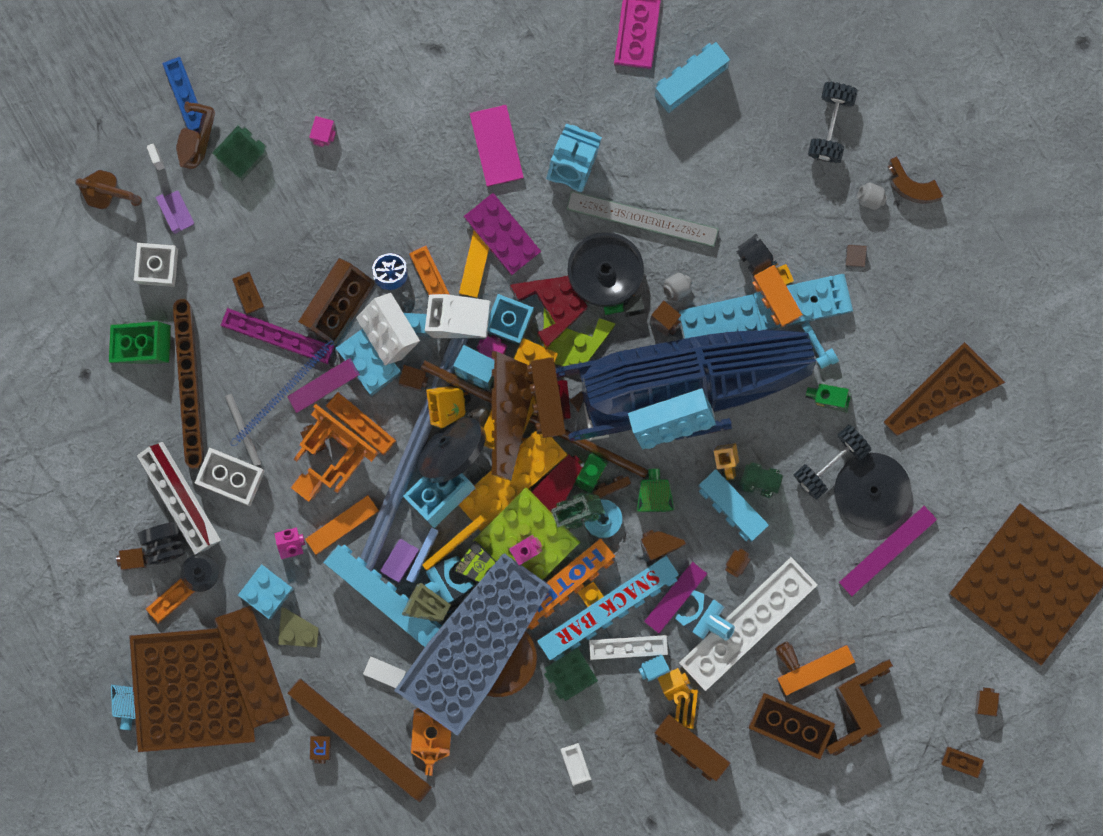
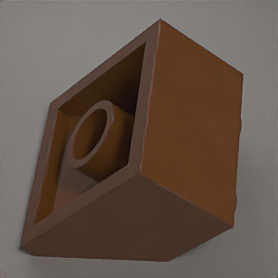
M653 530L642 535L643 538L640 540L649 562L667 555L686 544L683 539L660 531L654 533Z

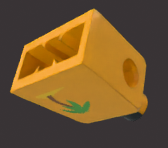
M453 386L426 390L430 424L444 428L465 415V404L471 401L470 394Z

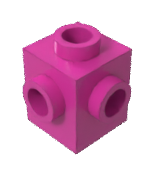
M297 527L275 533L276 545L281 559L304 554L302 547L305 545L303 534L299 535Z

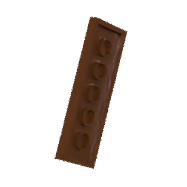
M251 605L214 618L252 728L290 715Z

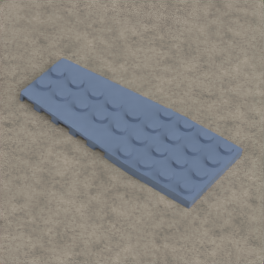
M503 554L428 642L394 691L458 736L491 690L551 586L522 565H518L512 558Z

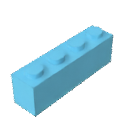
M716 469L699 484L700 490L698 492L705 499L709 497L713 502L712 507L719 514L723 512L727 516L725 520L731 527L736 526L740 530L738 534L745 541L749 540L752 542L769 526Z

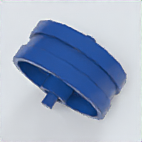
M390 253L378 257L372 267L374 280L382 289H398L403 286L408 277L406 262L396 254ZM404 270L402 275L396 273ZM376 273H381L383 275L380 278H378Z

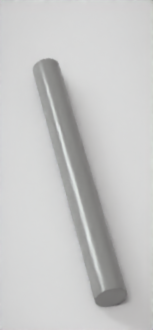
M232 394L225 396V399L239 432L242 433L241 430L245 431L244 427L246 428ZM244 432L246 437L241 436L244 439V444L253 465L259 466L261 462L249 434Z

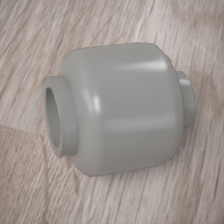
M868 182L860 187L857 199H859L860 205L877 210L880 206H884L887 195H885L883 187Z
M679 272L675 273L664 281L663 292L668 299L678 301L690 294L692 281L687 275L684 276Z

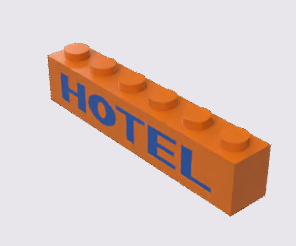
M601 538L547 582L551 588L527 629L533 630L540 624L538 621L543 616L545 618L549 617L555 612L553 608L557 604H560V606L565 604L570 599L568 595L573 591L577 594L585 587L583 585L584 582L588 579L593 581L600 575L598 571L601 568L607 569L614 563L615 555Z

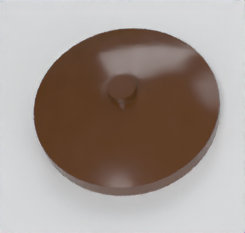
M526 631L486 696L506 697L515 694L531 680L536 668L537 654L535 645Z

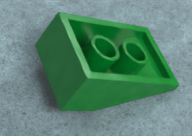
M159 321L110 325L109 363H169L171 325Z

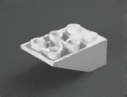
M448 294L429 295L425 332L432 338H487L491 301Z

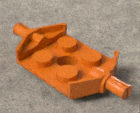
M417 708L413 714L411 753L425 761V775L429 773V776H433V764L450 755L451 731ZM429 727H434L437 730L436 737L428 738L426 730Z

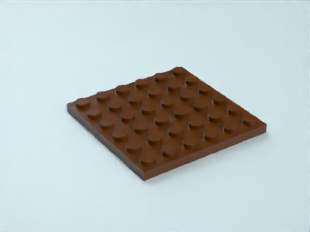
M1019 503L950 591L949 595L1038 665L1042 666L1103 587V567Z
M217 628L129 636L138 752L255 742L254 728H252Z

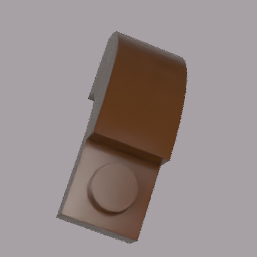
M897 156L889 160V166H887L891 176L896 177L892 179L890 184L900 196L920 204L934 203L944 197L935 180L928 183H917L907 176Z

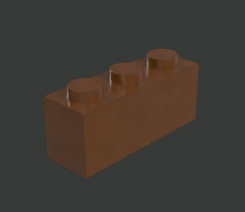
M663 301L651 314L650 323L666 337L670 334L673 336L680 328L681 314Z

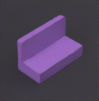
M175 191L165 197L163 194L156 197L174 234L194 225V221L179 191Z
M400 539L383 565L381 572L400 583L420 550Z

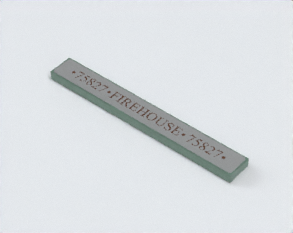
M571 191L566 209L571 212L713 248L719 228Z

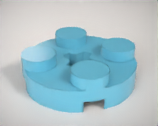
M597 500L587 508L584 514V524L591 535L598 538H609L619 531L622 524V513L611 501ZM601 514L609 518L606 524L598 522L597 518H600Z

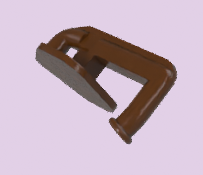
M187 101L184 104L185 111L187 113L190 111L202 113L198 132L183 128L180 131L176 150L180 167L194 169L205 158L215 110L210 106L189 103Z
M98 170L84 179L78 178L75 181L86 203L94 208H108L113 196L128 200L134 206H139L142 202L140 196L116 188V176L107 171Z

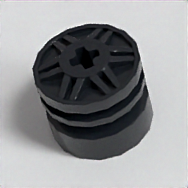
M176 522L157 525L137 533L140 545H150L151 547L143 552L144 556L153 555V557L145 560L146 565L165 564L186 554L185 549L175 550V548L183 545L182 541L173 542L172 540L180 535Z

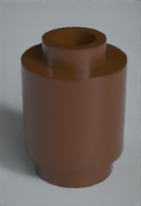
M741 548L739 551L734 550L726 563L725 571L738 578L740 574H743L751 561L748 558L750 554Z

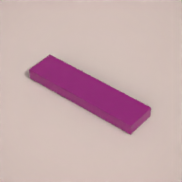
M350 358L287 397L296 413L360 374Z
M692 562L644 622L657 633H660L707 573Z

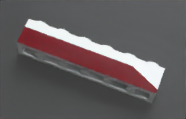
M161 442L149 446L138 454L137 457L194 554L196 555L208 550L221 541L164 443Z

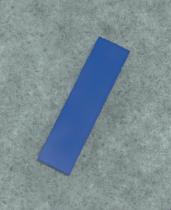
M177 57L162 63L187 128L198 131L202 113L194 111L187 113L184 109L185 102L198 103L181 58Z

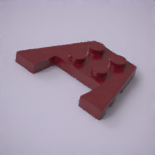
M568 276L510 285V290L518 302L536 294L552 320L553 325L538 332V337L546 349L588 307L585 301L573 291Z

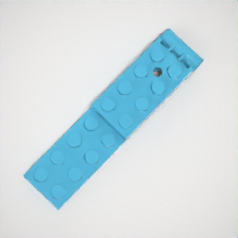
M845 274L787 286L803 314L801 318L787 326L853 312ZM761 292L679 310L685 338L724 332L773 330L781 327L780 325L776 326L772 320L771 315L773 313L770 308L766 309L762 302L764 297ZM815 297L817 302L812 303L810 298Z

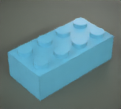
M717 42L713 45L711 43L707 44L702 48L701 54L691 56L686 61L687 64L684 67H677L671 72V77L668 79L663 78L656 84L655 97L668 113L729 67L730 59Z
M702 388L628 413L633 433L642 450L645 448L651 449L657 444L668 443L675 438L689 436L693 432L707 430L716 425L711 405Z

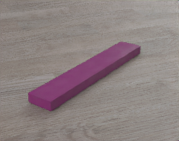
M229 308L226 309L220 325L221 327L310 359L312 357L316 358L314 354L318 355L317 352H320L319 349L323 350V346L327 354L321 351L324 356L319 354L322 359L317 358L319 359L318 362L329 365L335 348L329 344L325 346L326 343Z
M925 506L921 507L838 583L852 597L937 519Z

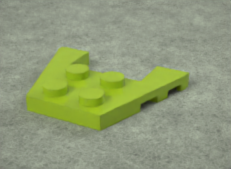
M544 309L545 329L553 325V322ZM599 318L593 337L566 329L547 348L558 353L554 362L555 365L563 367L588 362L613 330L615 323Z

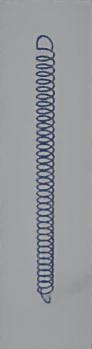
M330 341V342H333V344H334V341ZM329 342V343H330V342ZM328 343V344H329V343ZM325 344V346L328 345V344ZM332 344V345H333V344ZM331 345V346H332V345ZM322 346L323 350H322V349H319L320 352H317L318 355L314 354L315 357H316V358L312 357V359H313L314 361H312L311 359H309V361L311 362V364H310L309 362H307L308 366H307V365H304V366L306 367V369L302 367L303 371H302V370H299L300 373L297 372V375H298V376L294 375L295 378L298 377L300 380H302V378H301L299 375H301L302 377H304V375L302 374V372H303L304 374H307V373L304 371V369L309 372V370L307 369V367L310 368V369H312V368L310 367V365H312V366L314 367V365H313L312 362H314L315 364H317L316 361H315V360L319 361V359H318L317 357H319L320 359H322V357H321L319 354H321L322 356H324V354H323L321 351H323L324 353L327 354V352L324 350L325 347ZM326 346L325 349L329 351V349ZM330 346V347H331V346ZM292 378L293 381L296 380L297 382H299L297 378ZM289 380V382L291 383V385H290L289 383H287L288 387L284 385V387L286 388V390H285L284 388H282L283 392H282V391H279L280 394L277 393V396H278V397L274 396V398H275V399L278 398L279 400H281V398H280L279 396H281L282 398H284V396L282 395V393H283L284 395H287V394L284 392V390L289 393V391L287 390V388L290 389V390H292V389L290 388V386L294 387L292 383H294L295 385H297L296 382H295V381L292 382L291 380ZM271 398L273 402L276 401L277 403H279L277 399L274 400L273 398ZM269 401L271 406L269 404H266L268 408L264 406L265 410L261 409L262 412L259 411L260 415L256 414L258 417H254L256 421L251 419V421L254 424L249 422L251 427L246 424L248 429L244 427L245 431L241 430L242 433L239 432L240 436L236 435L238 439H233H236L239 442H241L239 438L244 440L241 435L246 437L244 432L246 434H249L247 430L251 432L250 428L254 429L253 426L256 427L255 423L259 424L257 420L261 421L259 417L264 419V417L261 414L266 416L264 411L266 413H269L267 409L271 411L270 407L274 408L272 404L276 406V403H272L271 401ZM232 439V440H233V439ZM231 441V442H232V441ZM237 443V444H238V443ZM231 444V446H236ZM236 444V445H237V444Z

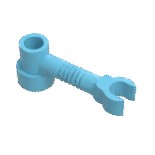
M807 321L801 326L805 333H809L808 338L811 340L819 356L816 360L821 369L839 362L832 348L826 352L824 351L809 322Z

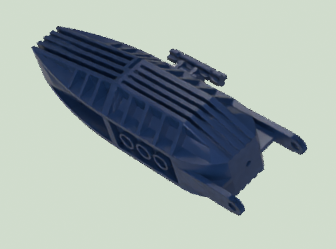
M775 330L716 333L619 351L598 360L559 367L555 369L557 377L580 374L582 394L588 419L592 421L593 425L592 428L570 433L568 435L569 440L578 441L632 430L628 413L701 388L711 405L713 415L715 412L738 407L786 389L812 375L816 359L814 358L811 340L808 339L809 333ZM730 418L722 419L721 422L717 420L715 421L716 425L710 429L699 430L689 436L675 438V440L721 432V429L723 431L731 430L732 423Z

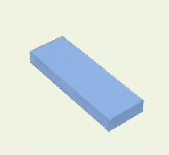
M431 527L409 572L407 581L415 583L422 564H424L439 534L438 530Z

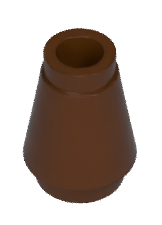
M788 641L775 648L777 657L790 671L800 666L794 648Z

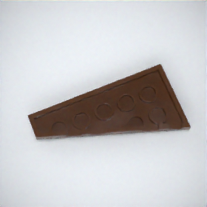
M964 342L883 424L895 436H898L1006 382Z
M492 351V358H494V369H492V376H494V388L492 389V420H494V431H492V438H494L492 475L504 480H511L532 399L529 389L532 379L527 375V364L497 351Z

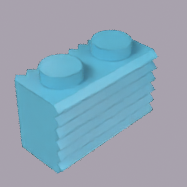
M663 655L656 656L652 660L642 663L641 668L638 669L642 679H647L648 682L670 672Z

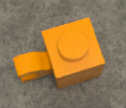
M736 443L717 446L713 451L717 469H725L726 480L734 479L736 477L734 467L739 463Z
M679 668L658 677L660 686L668 701L674 699L678 707L681 706L679 703L681 698H685L687 702H690L687 694L690 692L687 684H690L686 673L682 674Z

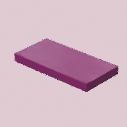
M661 0L622 1L614 65L644 69L652 68Z
M507 105L470 113L486 186L490 187L524 179Z

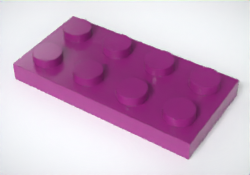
M494 193L463 216L511 276L541 253V250Z

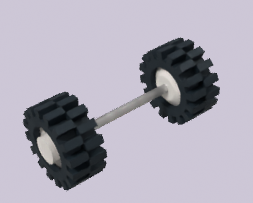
M839 82L824 83L821 98L826 102L835 104L827 140H821L820 138L811 139L808 156L817 160H823L824 162L841 163L845 147L837 142H832L831 136L838 107L840 105L845 107L855 105L858 93L855 87L840 84Z
M849 424L837 434L846 448L821 471L815 474L809 466L804 464L793 474L797 482L815 500L828 490L819 477L848 450L859 460L863 459L872 450L863 436Z

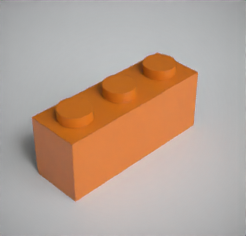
M775 265L753 277L754 282L752 284L757 292L760 291L763 295L762 302L766 309H771L773 313L771 318L776 326L780 325L783 328L802 317L803 314Z

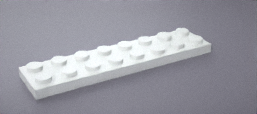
M790 557L725 619L735 626L734 633L730 639L725 641L711 632L679 664L706 691L804 599L817 584Z

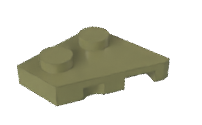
M419 583L405 606L402 615L440 622L444 619L450 604L425 585Z
M281 607L278 645L318 647L319 628L288 609Z

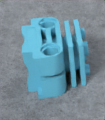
M566 124L554 149L546 179L555 183L566 184L573 190L582 193L592 165L597 157L602 137L596 133L582 130L575 125Z

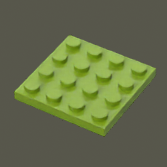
M527 487L473 540V542H478L496 562L503 554L516 561L509 549L533 534L534 538L537 537L541 542L542 552L521 565L541 580L580 543Z

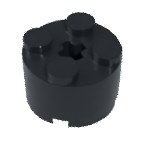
M757 234L739 245V250L736 251L743 262L747 260L750 264L748 269L753 276L773 265L775 267L778 265L777 261L772 262L774 259L773 255L761 239L756 240L759 238Z

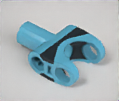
M459 556L443 561L426 571L431 582L425 584V586L448 603L460 598L475 586L473 580L461 585L455 584L450 580L451 569L461 560Z
M693 590L691 595L699 603L698 612L691 617L677 614L675 619L703 640L709 631L725 641L730 639L734 633L735 626L719 616L725 607L711 597Z

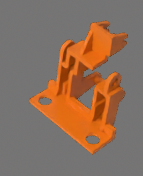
M317 404L313 406L315 410L311 415L318 421L299 444L302 448L294 460L298 462L307 450L315 456L329 438L335 439L347 451L336 466L330 465L323 476L309 468L307 470L309 472L306 475L302 473L295 481L291 489L308 502L316 497L323 484L332 489L342 476L343 479L334 489L338 493L365 457L372 462L379 454L374 448Z

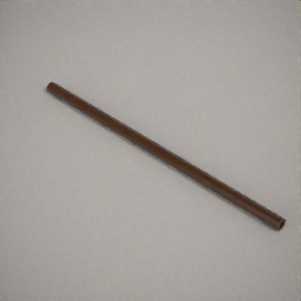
M424 360L420 369L492 404L491 392ZM532 413L529 422L534 425L538 423L537 415ZM566 429L565 435H559V437L644 479L648 473V469L587 439L570 441L568 435L572 432Z

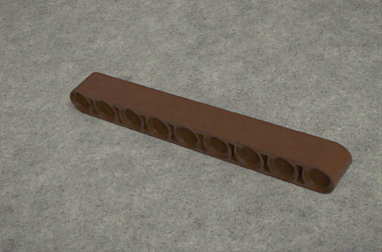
M178 299L173 305L184 459L188 467L197 470L201 468L204 462L193 309L187 300ZM182 304H186L188 307L185 313L178 312V308ZM183 323L189 324V329L186 332L180 331V325ZM184 342H190V348L187 351L181 350V345ZM185 361L192 362V366L188 370H184L182 367ZM193 380V386L190 389H185V381ZM190 398L194 399V406L187 408L185 405L186 401ZM191 417L196 418V424L193 427H188L187 420ZM192 436H196L198 439L195 446L188 444V440ZM197 455L199 457L198 464L191 465L190 458Z
M299 678L287 694L419 803L432 789L427 782L302 679Z

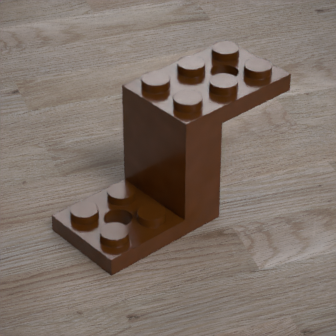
M890 659L879 663L835 688L857 729L827 745L825 748L827 754L836 756L845 751V746L850 745V747H853L862 742L861 738L865 735L871 737L879 732L878 728L882 726L861 687L873 682L872 678L876 675L879 678L890 673L889 668L893 667Z

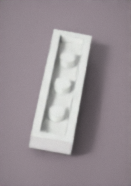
M666 635L589 640L590 660L668 655Z

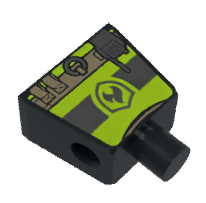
M474 541L455 567L454 572L479 583L496 561L478 542Z

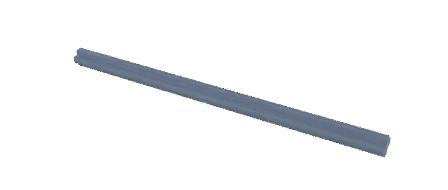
M451 338L439 367L454 374L453 365L463 345L466 346L469 338ZM435 376L430 389L447 387L450 383ZM427 398L360 557L367 563L366 568L370 571L373 570L421 451L433 426L430 424Z

